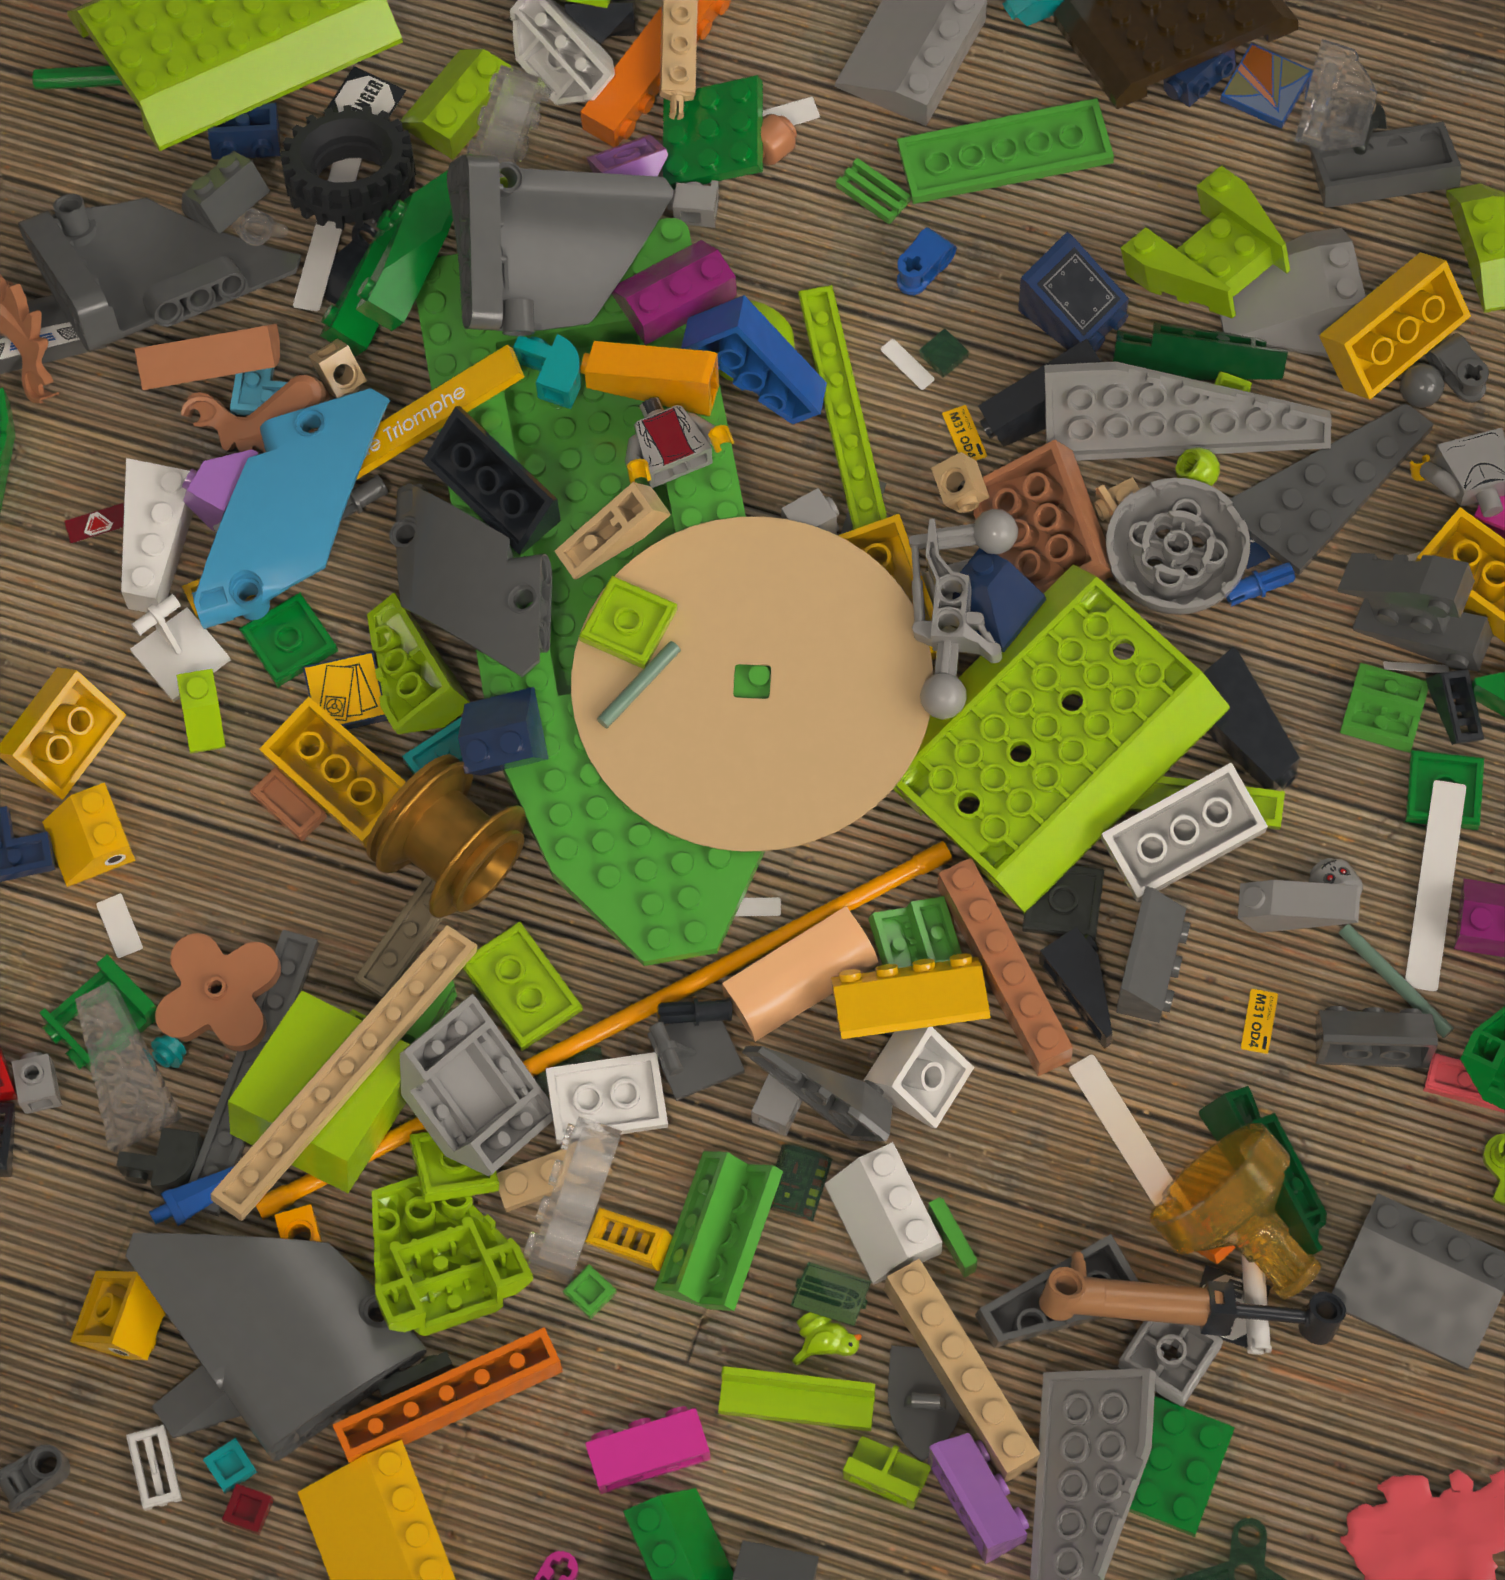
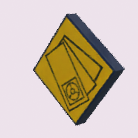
M373 651L303 667L309 697L345 729L349 730L388 721L380 706L379 697L382 696L381 684L376 679L375 669H377Z

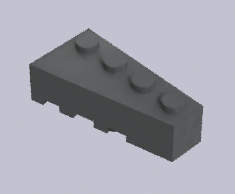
M1111 1234L1080 1251L1083 1253L1084 1261L1086 1262L1087 1277L1139 1282ZM1071 1257L981 1307L976 1312L975 1316L993 1348L1106 1318L1074 1314L1068 1320L1058 1321L1049 1318L1041 1310L1039 1299L1049 1275L1059 1267L1071 1268Z

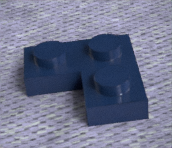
M7 806L0 807V882L56 870L49 833L43 832L14 839L10 810Z

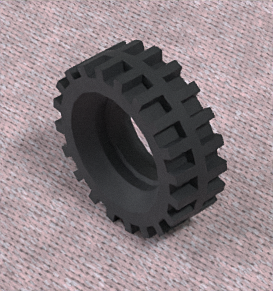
M344 105L342 112L333 113L332 108L324 109L325 116L316 118L312 114L306 117L307 125L305 127L296 124L292 128L293 138L286 137L283 142L285 151H281L280 157L287 197L290 196V202L294 209L300 207L303 218L309 219L314 215L316 216L317 225L325 226L328 221L335 222L336 229H344L345 223L355 222L356 228L364 227L363 221L373 218L377 223L386 209L391 211L399 199L404 201L410 196V189H415L416 169L410 134L408 130L403 131L402 122L399 119L390 122L388 112L382 110L378 115L372 114L370 106H363L361 111H352V105ZM362 158L373 161L381 167L370 177L354 182H331L318 177L326 167L344 159Z

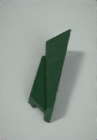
M1154 322L1152 337L1117 330L1113 362H1120L1194 380H1216L1219 372H1224L1244 380H1280L1284 376L1288 351L1267 348V341L1260 338Z
M1249 1086L1225 1093L1199 1111L1200 1118L1298 1262H1302L1320 1252L1323 1246L1318 1241L1319 1230L1326 1225L1327 1212L1276 1114L1260 1116Z

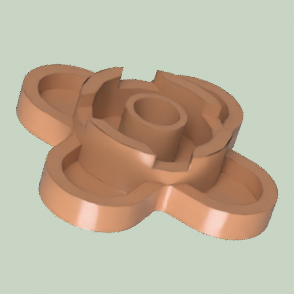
M193 933L181 938L173 947L170 956L171 966L180 979L181 986L166 995L158 1004L155 1013L157 1026L164 1035L177 1038L180 1042L191 1041L207 1030L215 1032L222 1044L230 1050L246 1051L254 1048L263 1039L267 1028L265 1016L256 1004V999L272 988L278 981L281 974V963L278 956L270 946L261 942L246 943L230 954L224 955L216 942L205 934Z

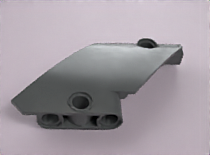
M409 483L399 488L396 500V521L390 529L389 537L392 544L396 547L401 606L467 643L520 677L526 675L540 662V653H547L550 649L552 568L546 554L513 558L509 547L510 539L507 536L430 494L423 484L412 485ZM532 602V604L529 607L525 608L527 604Z

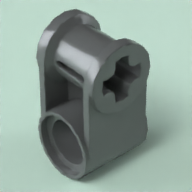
M1454 333L1426 353L1429 365H1433L1441 372L1443 380L1459 399L1472 403L1484 397L1489 369L1471 349L1469 343L1462 335Z
M40 1445L16 1462L3 1467L0 1470V1488L10 1502L8 1508L11 1513L26 1509L42 1495L63 1483L70 1473L69 1460L56 1447ZM49 1457H56V1468L48 1474H43L41 1471L43 1462Z

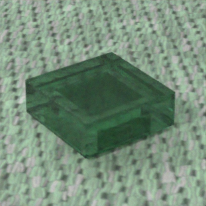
M944 329L919 349V355L944 378L969 357V351Z

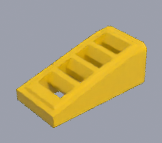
M599 1207L585 1242L588 1245L641 1266L660 1271L673 1236L666 1229ZM611 1221L615 1224L608 1241L603 1240V1236ZM624 1227L628 1228L622 1244L618 1245L617 1243ZM638 1233L643 1234L637 1249L633 1250L632 1247Z

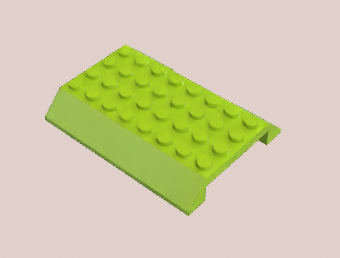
M92 0L67 11L68 17L82 38L90 35L141 110L144 129L159 151L403 42L387 0Z

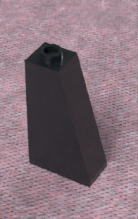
M1085 339L1045 365L1097 363L1101 361L1089 341ZM1044 365L978 405L985 417L979 422L989 439L996 436L1002 446L1005 447L1046 429Z
M1232 647L1204 672V675L1230 706V709L1206 733L1264 789L1276 790L1279 787L1285 789L1298 776L1297 768L1300 757L1240 653Z

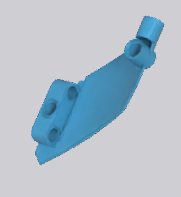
M369 388L277 416L262 423L260 432L266 452L248 458L216 533L197 591L192 593L203 629L235 620L239 616H243L248 620H258L268 613L270 608L269 600L326 568L347 502L376 430L390 402L389 398ZM313 428H319L315 432L308 433ZM257 595L253 600L245 601L247 597Z

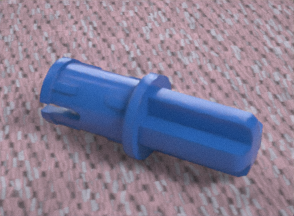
M1284 563L1260 573L1256 570L1252 571V575L1241 579L1226 599L1230 607L1257 596L1261 598L1266 597V592L1293 582L1295 580L1294 570L1290 563Z

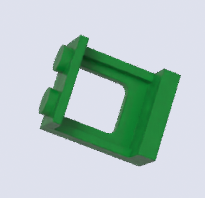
M108 954L96 963L99 972L54 1011L49 1013L44 1008L39 1012L45 1022V1025L41 1027L45 1034L55 1044L62 1041L69 1049L65 1054L79 1070L85 1066L93 1075L156 1021V1005ZM102 998L124 1020L125 1024L105 1044L89 1055L64 1027L94 1000Z

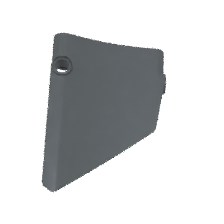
M463 154L452 161L447 172V187L458 252L463 327L474 330L502 331V334L508 336H526L534 334L535 331L587 325L592 322L634 261L672 199L674 192L668 181L664 177L525 169L509 161L499 164L496 156ZM500 174L506 177L508 182L507 188L500 184Z

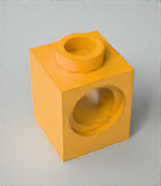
M311 1204L274 1215L281 1239H293L296 1234L307 1232L311 1234L309 1241L323 1242L317 1218Z

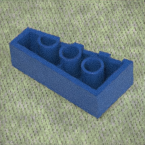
M745 295L688 318L681 349L716 352L718 356V370H722L732 377L733 385L742 391L748 390L759 396L758 402L792 425L821 414L827 382Z

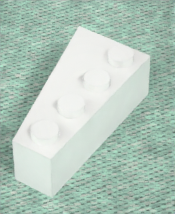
M126 458L121 592L128 609L147 613L149 606L152 604L157 606L168 598L194 512L183 502L186 489L182 488L183 482L190 471Z

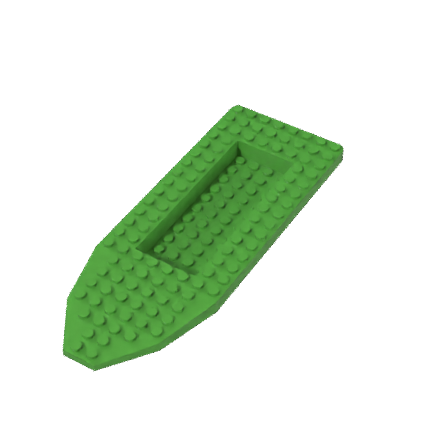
M677 218L659 219L620 282L692 245L687 225ZM458 254L436 257L416 298L431 390L439 387L508 344L513 348L518 336L504 335L502 331L465 329L462 323ZM612 294L594 320L587 325L535 331L532 335L524 336L527 338H541L550 346L553 345L557 334L565 337L577 350L580 368L584 353L591 352L594 341L644 345ZM686 324L646 346L681 349ZM520 365L525 376L523 379L467 412L558 499L561 519L556 526L523 554L519 555L509 546L513 558L546 554L550 560L552 568V603L549 651L547 653H540V662L526 675L520 677L476 649L484 699L530 687L535 688L549 759L504 769L503 773L518 805L525 810L526 822L553 879L643 966L716 954L725 939L765 851L740 852L694 844L657 828L626 806L601 779L582 744L573 712L571 672L580 631L590 609L606 587L611 576H615L634 557L648 547L671 534L714 520L746 517L732 445L729 442L722 443L720 445L722 451L716 453L711 445L713 464L654 487L653 490L671 515L642 540L579 579H573L555 553V550L630 485L628 470L625 465L628 439L635 434L634 424L644 419L639 408L644 401L586 388L585 374L581 373L582 381L579 393L572 408L568 409L539 399L536 380L540 371ZM719 384L711 415L695 414L715 426H728ZM663 406L664 410L671 408ZM645 477L635 479L636 483L648 486ZM448 487L451 505L488 525ZM532 602L527 604L525 608L529 607L532 604ZM736 665L734 672V697L769 698L771 667L763 665Z

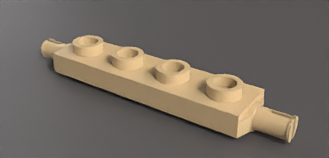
M662 0L659 96L670 100L669 117L671 119H675L676 113L677 120L684 118V101L693 100L695 96L698 0Z

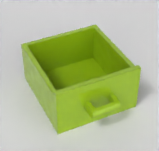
M301 991L228 1100L230 1134L254 1145L365 1019L366 1015L354 1009L348 1014ZM401 1039L291 1164L292 1166L347 1194L350 1192L406 1104L401 1095L400 1053L410 1045L409 1043Z

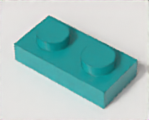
M462 717L402 756L403 762L413 775L423 766L442 755L451 754L460 762H463L458 740Z

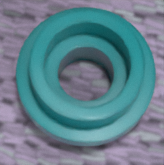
M163 1035L162 1037H156L151 1042L152 1056L160 1065L166 1068L170 1066L179 1068L184 1061L183 1057L187 1052L184 1045L177 1038Z

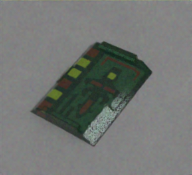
M782 1144L775 1166L782 1170L783 1173L770 1209L813 1222L833 1159L807 1148Z

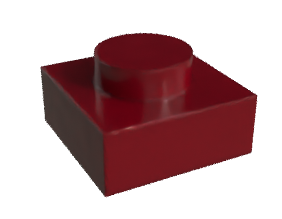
M236 1483L222 1521L260 1536L274 1498L271 1495Z

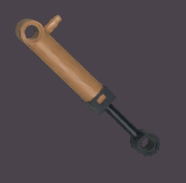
M1079 1251L1071 1255V1268L1059 1267L1051 1272L1039 1299V1305L1043 1313L1049 1318L1058 1321L1068 1320L1074 1314L1194 1325L1200 1326L1201 1334L1227 1336L1236 1318L1298 1324L1300 1334L1304 1339L1316 1345H1325L1331 1342L1346 1316L1344 1302L1338 1296L1329 1292L1314 1294L1308 1305H1304L1302 1309L1236 1303L1234 1283L1208 1280L1204 1288L1087 1277L1084 1255Z

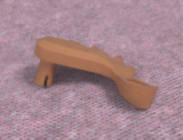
M0 275V335L12 341L22 357L21 380L27 398L33 403L41 404L43 400L60 394L59 392H49L43 388V385L53 383V379L42 364V358L49 343L48 339L39 337L42 313L40 310L29 312L27 299L20 283L13 284Z
M298 375L247 417L234 415L219 400L210 394L201 392L193 393L187 398L182 407L181 416L192 418L195 409L198 410L200 419L194 422V427H214L218 431L221 446L225 451L232 452L237 446L240 452L251 449L256 451L257 448L266 452L260 432L262 423L277 416L327 402L330 396L322 382L317 378L308 375Z

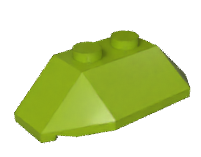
M1480 183L1447 190L1448 203L1483 312L1487 313L1505 309V192Z

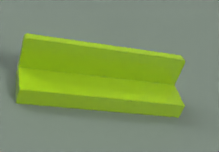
M722 1366L718 1414L871 1432L876 1386L874 1383Z

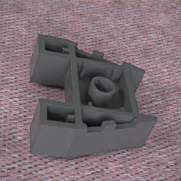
M1372 553L1351 554L1337 590L1338 593L1364 598L1353 625V631L1447 664L1455 670L1469 669L1479 672L1493 633L1487 617L1463 612L1475 582L1468 562L1434 555H1423L1421 561H1408V556L1403 554H1394L1392 560L1379 559Z

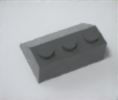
M1145 886L1116 1013L1160 1023L1162 1011L1170 1013L1175 991L1169 990L1168 985L1170 977L1178 978L1183 957L1177 956L1176 951L1178 943L1186 944L1191 923L1184 921L1186 908L1152 887Z
M1330 1006L1325 1008V1010H1319L1315 1022L1316 1064L1428 1068L1438 1046L1433 1015L1422 1014V1011L1419 1009L1409 1008L1401 1010L1400 1013L1385 1012L1382 1008L1369 1007L1361 1012L1347 1011V1008L1342 1006Z

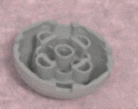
M1186 478L1156 480L1134 494L1131 492L1114 511L1106 535L1108 563L1119 586L1128 596L1142 606L1166 614L1196 613L1221 602L1240 582L1250 554L1248 527L1245 519L1242 520L1240 514L1234 508L1233 502L1216 488L1206 483ZM1168 529L1170 531L1164 539L1156 535L1161 530ZM1198 536L1205 545L1200 548L1194 547L1192 545V538ZM1157 559L1162 564L1150 566L1148 561ZM1193 568L1197 575L1189 576L1184 569Z

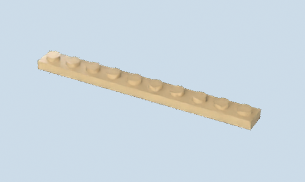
M446 925L212 1191L211 1201L240 1221H243L477 952V944Z

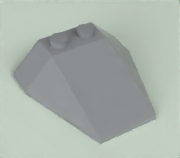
M1342 228L1309 232L1287 242L1286 247L1290 271L1286 274L1273 264L1233 297L1236 316L1229 318L1219 315L1223 332L1260 338L1267 341V348L1328 357L1319 335L1366 297L1353 241Z

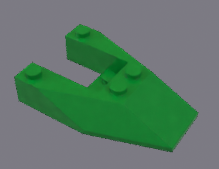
M448 170L415 191L404 201L399 199L391 211L386 209L376 225L379 230L335 306L330 305L321 320V323L325 324L320 334L322 338L329 342H333L336 339L341 340L349 346L352 354L356 357L368 348L379 324L393 331L405 322L453 222L447 187Z

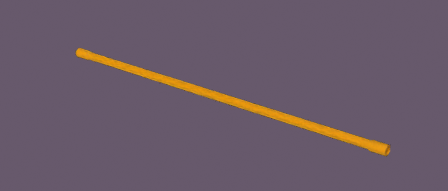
M941 841L919 852L910 860L524 1060L523 1064L533 1077L546 1071V1068H551L657 1013L658 1004L678 1002L770 954L845 906L852 911L919 875H925L952 861V855L947 845ZM415 1117L388 1131L369 1162L408 1143L410 1134L427 1132L420 1120ZM306 1174L289 1184L281 1185L267 1192L257 1203L256 1208L264 1220L293 1205L295 1201L322 1188L328 1183L310 1174Z

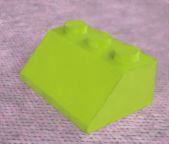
M485 49L459 50L400 120L403 129L408 130L412 135L454 160L514 88L512 66Z

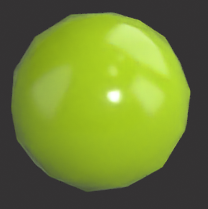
M1195 447L1187 449L1178 458L1175 472L1177 478L1197 480L1212 486L1218 480L1220 464L1217 457L1209 449Z

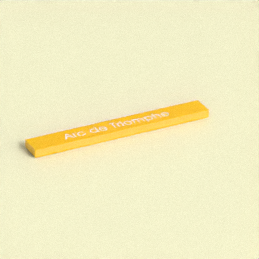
M508 344L380 422L357 479L441 429L455 406H460L466 412H469L523 379L525 376L514 349Z

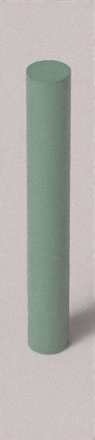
M670 641L597 718L598 722L603 727L608 728L681 651L679 646Z

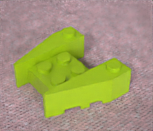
M1221 165L1196 186L1201 213L1211 220L1208 224L1177 249L1145 227L1121 247L1126 275L1149 292L1161 295L1163 292L1174 295L1179 302L1190 304L1192 301L1208 306L1210 312L1234 318L1236 312L1233 297L1273 264L1286 274L1290 271L1285 241L1246 182Z

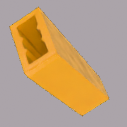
M594 341L591 352L584 353L580 372L585 374L586 388L640 401L657 397L662 406L673 407L681 405L685 411L705 416L711 415L719 388L718 356L716 352Z

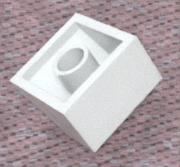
M931 1026L894 1032L864 1081L868 1080L875 1083L884 1091L882 1096L895 1107L936 1129L974 1067Z

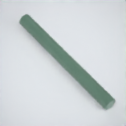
M1347 924L1340 930L1339 935L1413 1009L1421 1010L1422 1014L1433 1015L1436 1032L1443 1039L1453 1031L1454 1027L1350 924Z

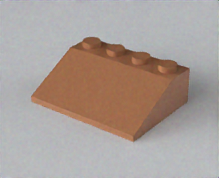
M1053 440L983 477L990 498L980 502L979 506L972 510L975 519L982 512L990 509H1003L1012 515L1018 526L1017 540L1009 551L998 556L1014 565L1043 594L1072 565L1097 576L1101 581L1113 576L1106 555V540L1073 450L1057 440Z

